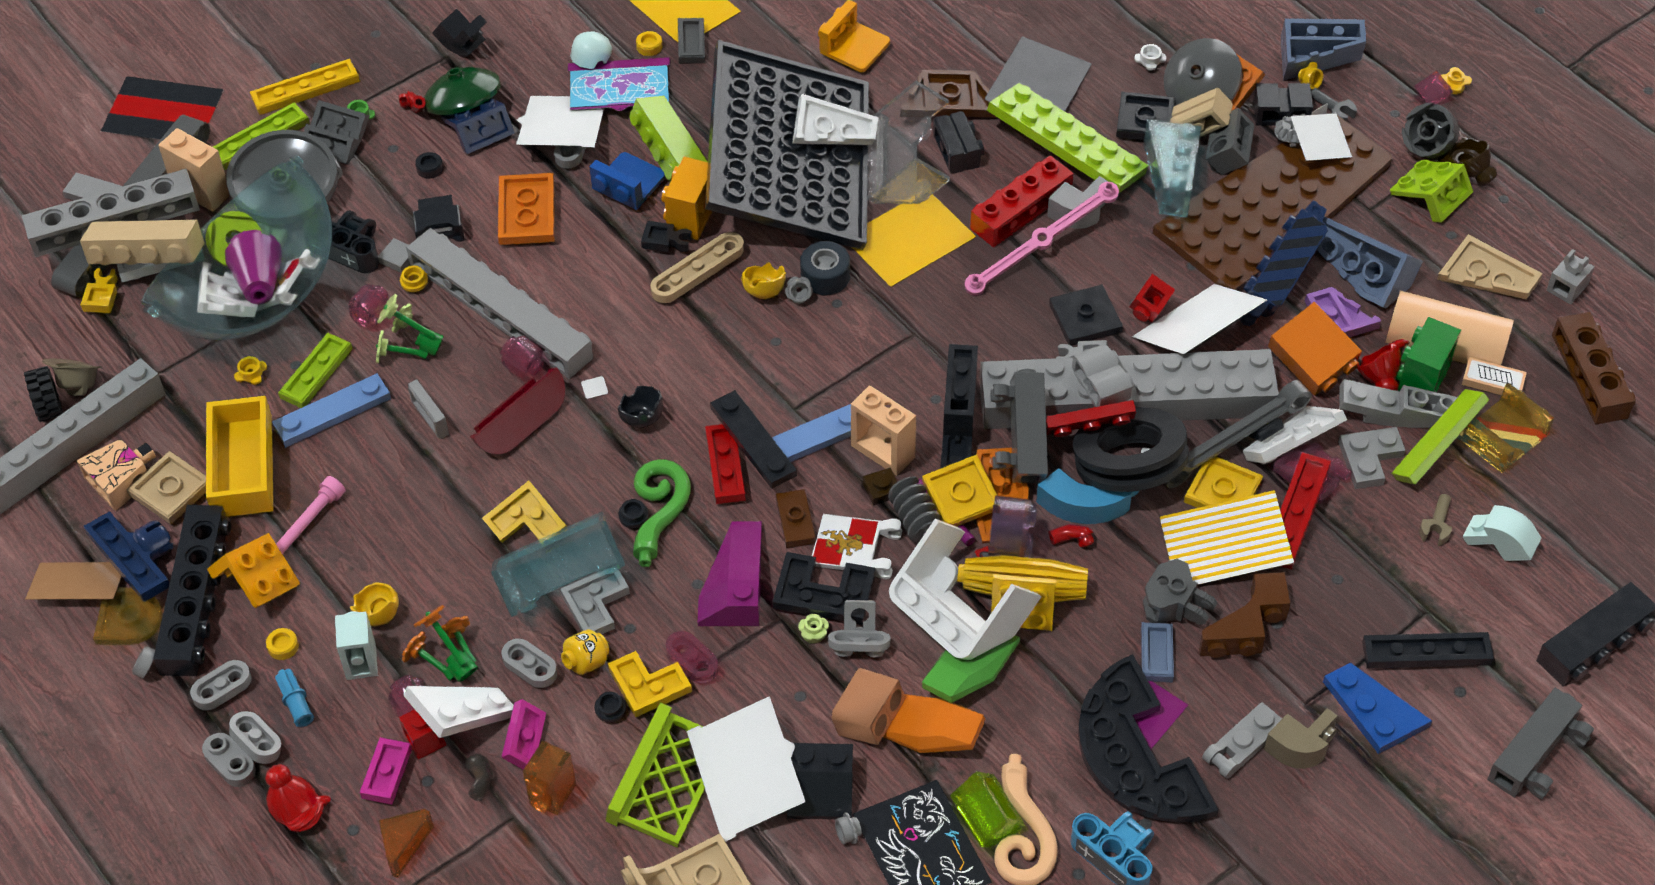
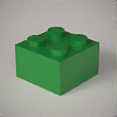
M1430 317L1427 318L1423 327L1417 326L1411 340L1414 344L1411 347L1407 346L1401 358V362L1405 364L1401 365L1396 376V380L1400 381L1398 391L1401 390L1403 385L1437 392L1451 366L1461 329Z

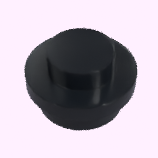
M637 499L627 500L619 509V521L628 528L640 527L648 519V509Z
M605 692L595 702V714L604 722L618 721L626 712L625 700L615 692Z

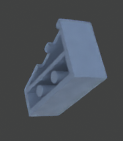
M1285 19L1280 37L1283 81L1298 77L1299 71L1308 67L1312 61L1317 63L1318 69L1325 70L1361 60L1366 44L1365 20Z

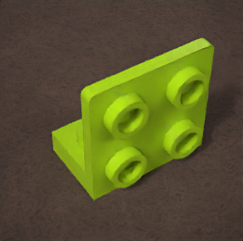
M1421 160L1405 176L1398 180L1390 189L1391 195L1425 198L1432 221L1442 222L1473 193V189L1464 164Z

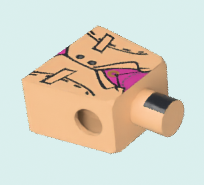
M117 440L78 459L77 463L84 479L116 511L132 498L129 496L127 489L147 471L145 464L154 459L156 455L147 443L132 451L122 440Z

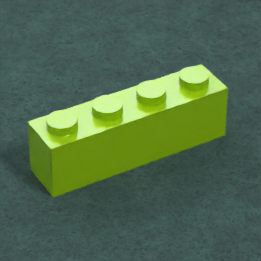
M664 95L636 98L633 109L630 112L631 124L635 126L642 141L647 145L654 160L658 162L665 177L670 182L674 167L680 165L684 156L708 162Z

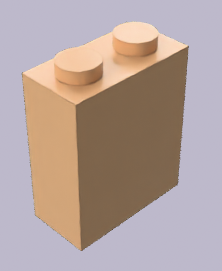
M178 128L158 145L167 174L187 169L198 204L213 212L230 196L226 175L217 149Z

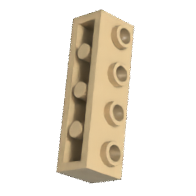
M197 220L92 222L81 238L80 243L88 264H187L195 261L204 245V240Z

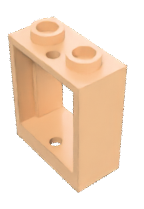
M869 385L851 403V446L885 469L891 468L893 474L897 476L915 458L916 415Z

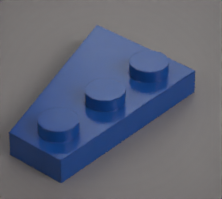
M1352 663L1324 676L1323 683L1378 754L1431 726V719Z

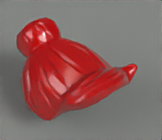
M1399 339L1370 355H1365L1362 357L1361 365L1356 367L1357 370L1375 386L1398 391L1399 385L1395 378L1401 365V352L1404 346L1410 342Z
M274 765L266 773L265 780L270 786L266 795L267 806L274 819L287 826L291 831L302 832L316 825L331 798L324 795L318 796L309 782L300 776L291 775L289 768L285 765Z

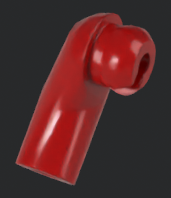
M1068 524L1048 531L1049 539L1053 545L1077 538L1079 546L1085 547L1094 544L1095 541L1092 536L1094 532L1088 526Z

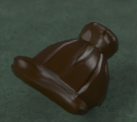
M1470 137L1462 138L1455 144L1453 149L1439 157L1437 161L1464 164L1468 177L1475 178L1476 182L1480 185L1490 183L1497 176V170L1490 165V146L1484 140L1478 141Z

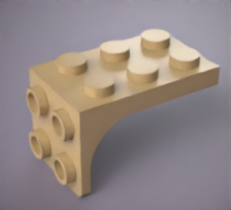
M720 833L660 864L648 868H637L631 856L628 855L623 858L625 869L621 870L626 885H751Z

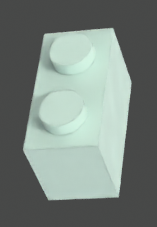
M352 611L343 615H335L336 646L346 679L352 680L378 676L376 643L367 612Z

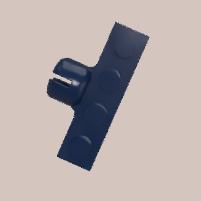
M109 511L84 525V530L141 600L146 602L169 588L168 578L153 561L168 554L173 549V543H169L171 539L170 534L164 526H160L162 524L157 520L150 521L136 529L135 532L130 533L125 530Z

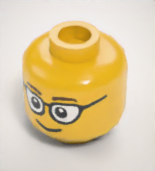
M587 629L568 637L564 641L561 659L567 669H571L579 675L587 674L605 664L609 654V645L601 633Z

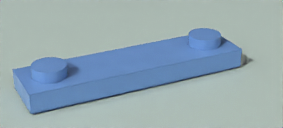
M377 373L272 421V425L286 448L390 400V392Z
M851 404L772 438L790 462L851 437Z

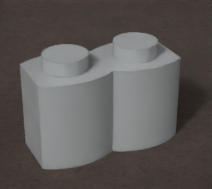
M1102 344L1073 355V372L1082 387L1086 389L1095 407L1131 399L1132 388H1134L1133 378L1129 372H1125L1120 367L1119 357L1114 350L1111 351L1106 344Z

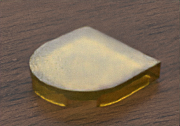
M118 587L113 599H102L93 637L95 644L134 645L149 639L161 625L163 612L160 603L155 597L143 602L132 588Z

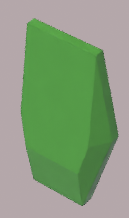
M1015 635L1012 639L971 660L956 658L945 650L922 681V688L952 703L995 680L1019 644L1020 637Z

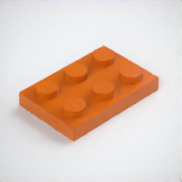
M554 173L499 176V245L555 242Z

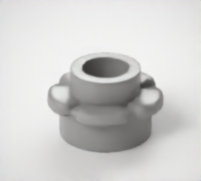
M794 276L788 280V286L785 288V294L788 299H792L794 303L800 304L812 296L813 289L810 287L811 283L808 278ZM797 287H801L800 292L796 291Z
M844 813L843 817L835 819V829L842 844L849 842L856 844L857 837L862 834L857 817L850 818L848 813Z

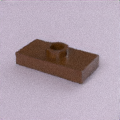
M805 489L777 493L776 503L786 548L815 544L816 537Z

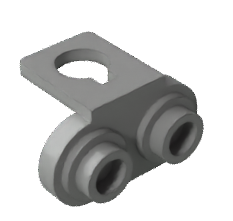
M845 601L844 630L831 632L828 636V645L834 650L836 655L845 657L852 655L853 651L865 652L870 657H880L890 647V635L883 631L875 630V601ZM857 608L865 609L869 613L868 619L863 622V627H856V621L851 617L852 611Z

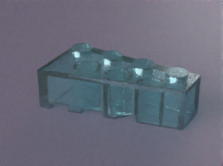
M1147 119L1144 150L1145 152L1147 151V162L1151 168V179L1155 185V196L1160 214L1188 217L1201 126Z

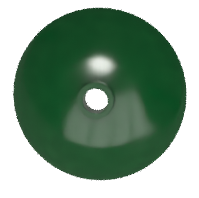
M453 68L438 78L427 90L424 96L426 101L425 109L429 113L436 115H450L475 108L491 99L501 87L500 78L495 72L484 68Z

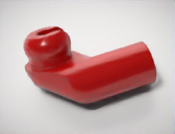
M411 91L398 96L400 107L406 108L410 106L411 111L414 113L421 112L426 104L424 97L417 96Z

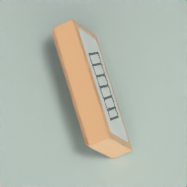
M1469 357L1462 385L1519 400L1527 372Z

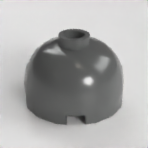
M1425 103L1415 107L1406 117L1405 128L1402 127L1404 144L1411 152L1422 158L1436 159L1442 157L1453 149L1458 141L1459 125L1457 119L1450 110L1439 104Z

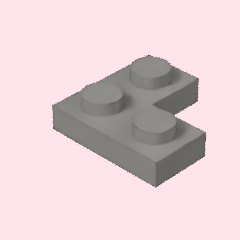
M1397 427L1340 435L1338 441L1355 489L1384 485L1385 475L1379 461L1401 458L1405 454V447Z
M616 565L560 589L561 596L580 630L590 629L601 634L615 629L614 621L604 605L630 594L629 587Z

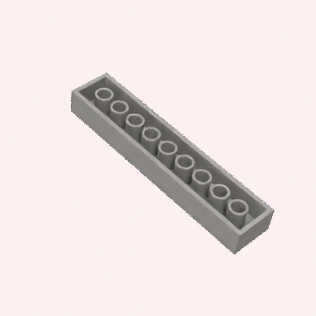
M1271 349L1118 356L1120 367L1125 372H1129L1134 381L1131 399L1127 401L1134 400L1135 408H1154L1175 415L1181 421L1244 418L1277 398L1279 394ZM1073 358L981 362L979 384L984 429L1011 428L1010 401L991 402V389H993V384H1006L1010 386V380L1014 372H1018L1021 369H1034L1036 372L1044 373L1046 416L1095 407L1086 389L1082 387L1073 372Z

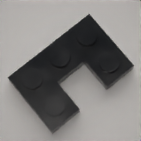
M786 552L773 598V609L806 615L818 614L823 618L844 621V604L846 600L869 601L876 575L875 567L846 562L840 587L812 583L816 567V557ZM857 608L852 611L851 617L856 621V624L863 625L866 610Z

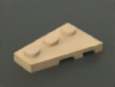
M1468 234L1439 272L1437 280L1527 300L1541 281L1543 273Z

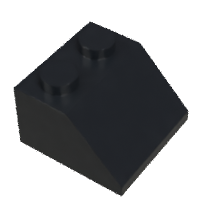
M794 743L795 748L791 761L805 802L787 810V819L835 820L843 817L844 813H848L850 818H852L853 744Z

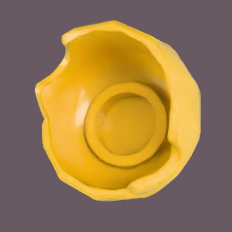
M767 262L762 267H747L742 273L741 281L743 287L750 295L759 299H769L778 295L783 289L786 272L782 265L776 270L770 262Z
M376 582L365 586L358 594H354V605L350 606V609L356 612L366 611L370 626L384 625L391 621L397 612L399 605L398 594L388 584Z

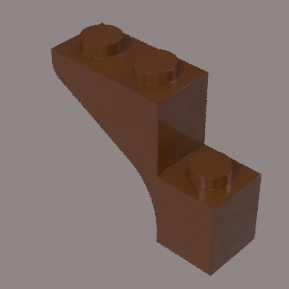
M1285 572L1254 574L1250 590L1252 599L1249 603L1203 629L1199 646L1200 657L1210 656L1219 658L1224 655L1238 654L1252 656L1262 653L1265 640L1263 621L1276 623L1281 620H1287L1291 603Z

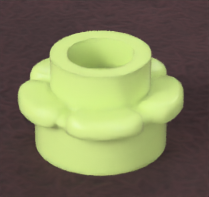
M818 614L807 615L806 619H802L798 625L799 631L802 632L801 636L809 643L821 642L827 635L826 630L829 628L828 621L825 618H820Z

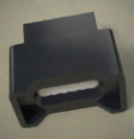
M452 195L418 200L419 210L413 211L416 239L431 228L438 234H444L448 239H453L457 242L465 240L460 207L453 204Z

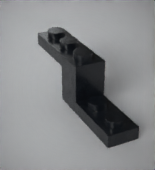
M949 344L940 469L971 457L978 346Z

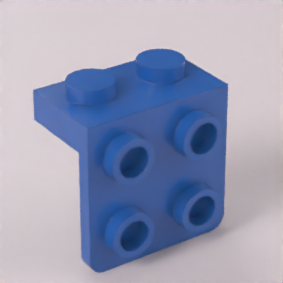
M622 152L610 166L598 160H595L589 166L592 189L635 210H638L666 178L661 168L627 152Z

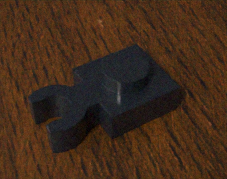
M647 221L641 239V248L669 252L671 246L675 247L678 251L688 252L689 242L682 240L692 241V231L689 229L675 231L674 224Z

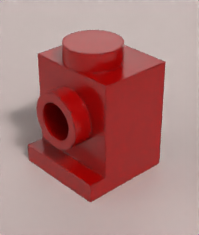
M1152 273L1129 307L1133 309V315L1138 320L1153 322L1176 289Z
M415 709L399 717L404 737L411 744V748L418 760L446 746L444 738H439Z

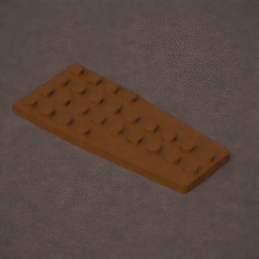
M1337 115L1352 157L1306 161L1300 143L1283 142L1252 160L1247 165L1210 185L1154 225L1152 234L1215 284L1241 292L1252 275L1256 277L1260 272L1256 269L1257 265L1264 255L1269 257L1272 253L1269 246L1278 234L1280 236L1284 234L1285 230L1281 227L1290 215L1295 217L1302 208L1305 210L1314 200L1327 209L1325 217L1331 219L1390 167L1392 155Z

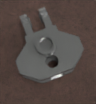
M1174 559L1158 565L1145 586L1146 596L1142 604L1146 620L1152 623H1165L1175 619L1181 622L1183 618L1196 622V624L1203 625L1209 618L1205 610H1214L1218 603L1214 596L1208 595L1197 588L1198 583L1192 580L1188 563Z

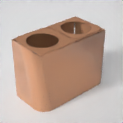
M859 668L832 712V721L838 735L878 745L905 700L899 680Z

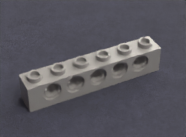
M183 169L22 215V219L35 257L80 245L81 238L92 222L167 220L200 209L187 169Z

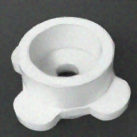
M1147 44L1141 48L1140 54L1135 55L1134 60L1137 63H1141L1147 70H1155L1158 64L1166 61V55L1162 53L1157 45Z

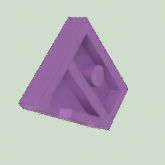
M1333 287L1306 294V305L1309 306L1315 301L1348 337L1380 328L1381 320L1376 315L1372 318L1360 311L1361 306L1345 298L1341 292Z

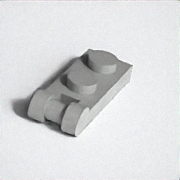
M1261 702L1217 743L1209 746L1204 752L1202 759L1209 765L1214 764L1217 766L1219 773L1226 779L1230 778L1265 746L1268 733L1282 718ZM1227 753L1231 758L1227 759L1223 754Z

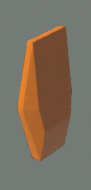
M1012 448L977 449L976 454L1002 503L1001 509L976 519L982 544L1025 541L1028 484L1013 483L1012 469L994 470L992 463L995 452L1005 451L1012 453Z
M904 694L905 700L883 736L919 753L973 750L984 725L985 717L983 714L955 703H950L942 698Z

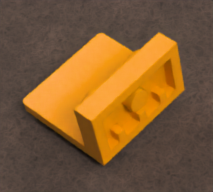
M269 533L225 554L207 568L213 579L223 574L227 578L234 575L254 608H258L300 585V581Z

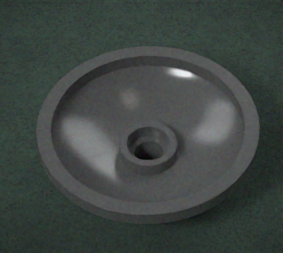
M1203 38L1191 41L1178 49L1169 60L1164 73L1165 93L1169 97H1175L1174 106L1215 88H1219L1232 101L1237 95L1243 75L1240 59L1230 46L1220 40ZM1197 68H1201L1200 73L1194 75V71Z

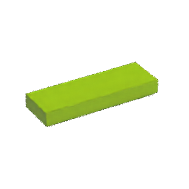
M327 333L278 392L280 399L299 408L307 406L352 351V344Z

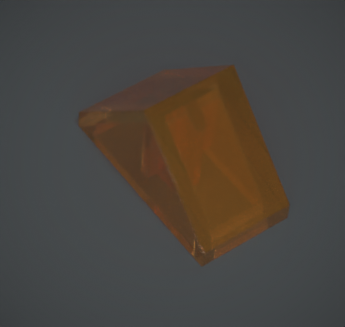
M426 809L379 820L388 865L392 876L396 878L399 877L434 828L430 811Z

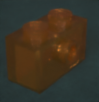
M542 741L523 770L524 781L531 806L540 812L545 813L548 811L558 815L576 787L571 753Z

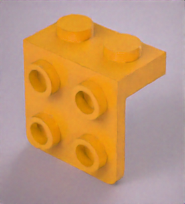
M847 0L842 7H838L827 23H823L818 31L820 53L858 72H865L890 45V38L857 22V3L851 0Z

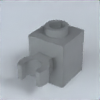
M1574 249L1565 256L1564 260L1552 272L1546 290L1570 305L1589 285L1595 267L1589 264L1588 257L1585 256L1584 259H1580L1575 256L1576 250Z

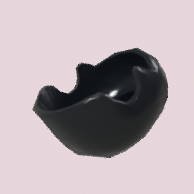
M637 386L633 395L627 396L623 394L617 408L620 419L635 428H644L654 424L660 418L663 410L661 392L652 386Z

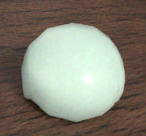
M583 32L574 39L570 57L578 66L594 69L599 61H603L604 64L607 63L608 58L612 54V46L609 39L599 32Z

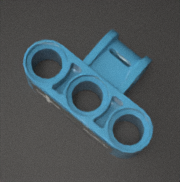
M1129 811L1120 816L1110 827L1097 816L1090 813L1080 814L1074 819L1070 842L1072 848L1116 885L1150 884L1152 864L1141 852L1151 842L1154 836L1153 830H1146L1133 819V814ZM1086 831L1091 833L1092 836H1083L1080 832ZM1105 852H1114L1118 856L1109 857L1105 855ZM1137 872L1140 873L1143 877L1136 878L1131 876L1129 873Z

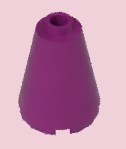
M260 230L243 231L235 235L230 240L229 246L225 249L226 264L245 298L250 303H266L272 298L282 261L281 245L273 235L261 234Z

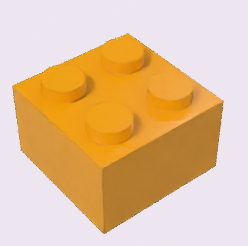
M684 156L680 165L674 167L669 186H665L661 196V200L665 204L663 219L668 224H674L675 231L680 229L691 230L693 239L699 240L712 213L711 210L705 209L708 162Z

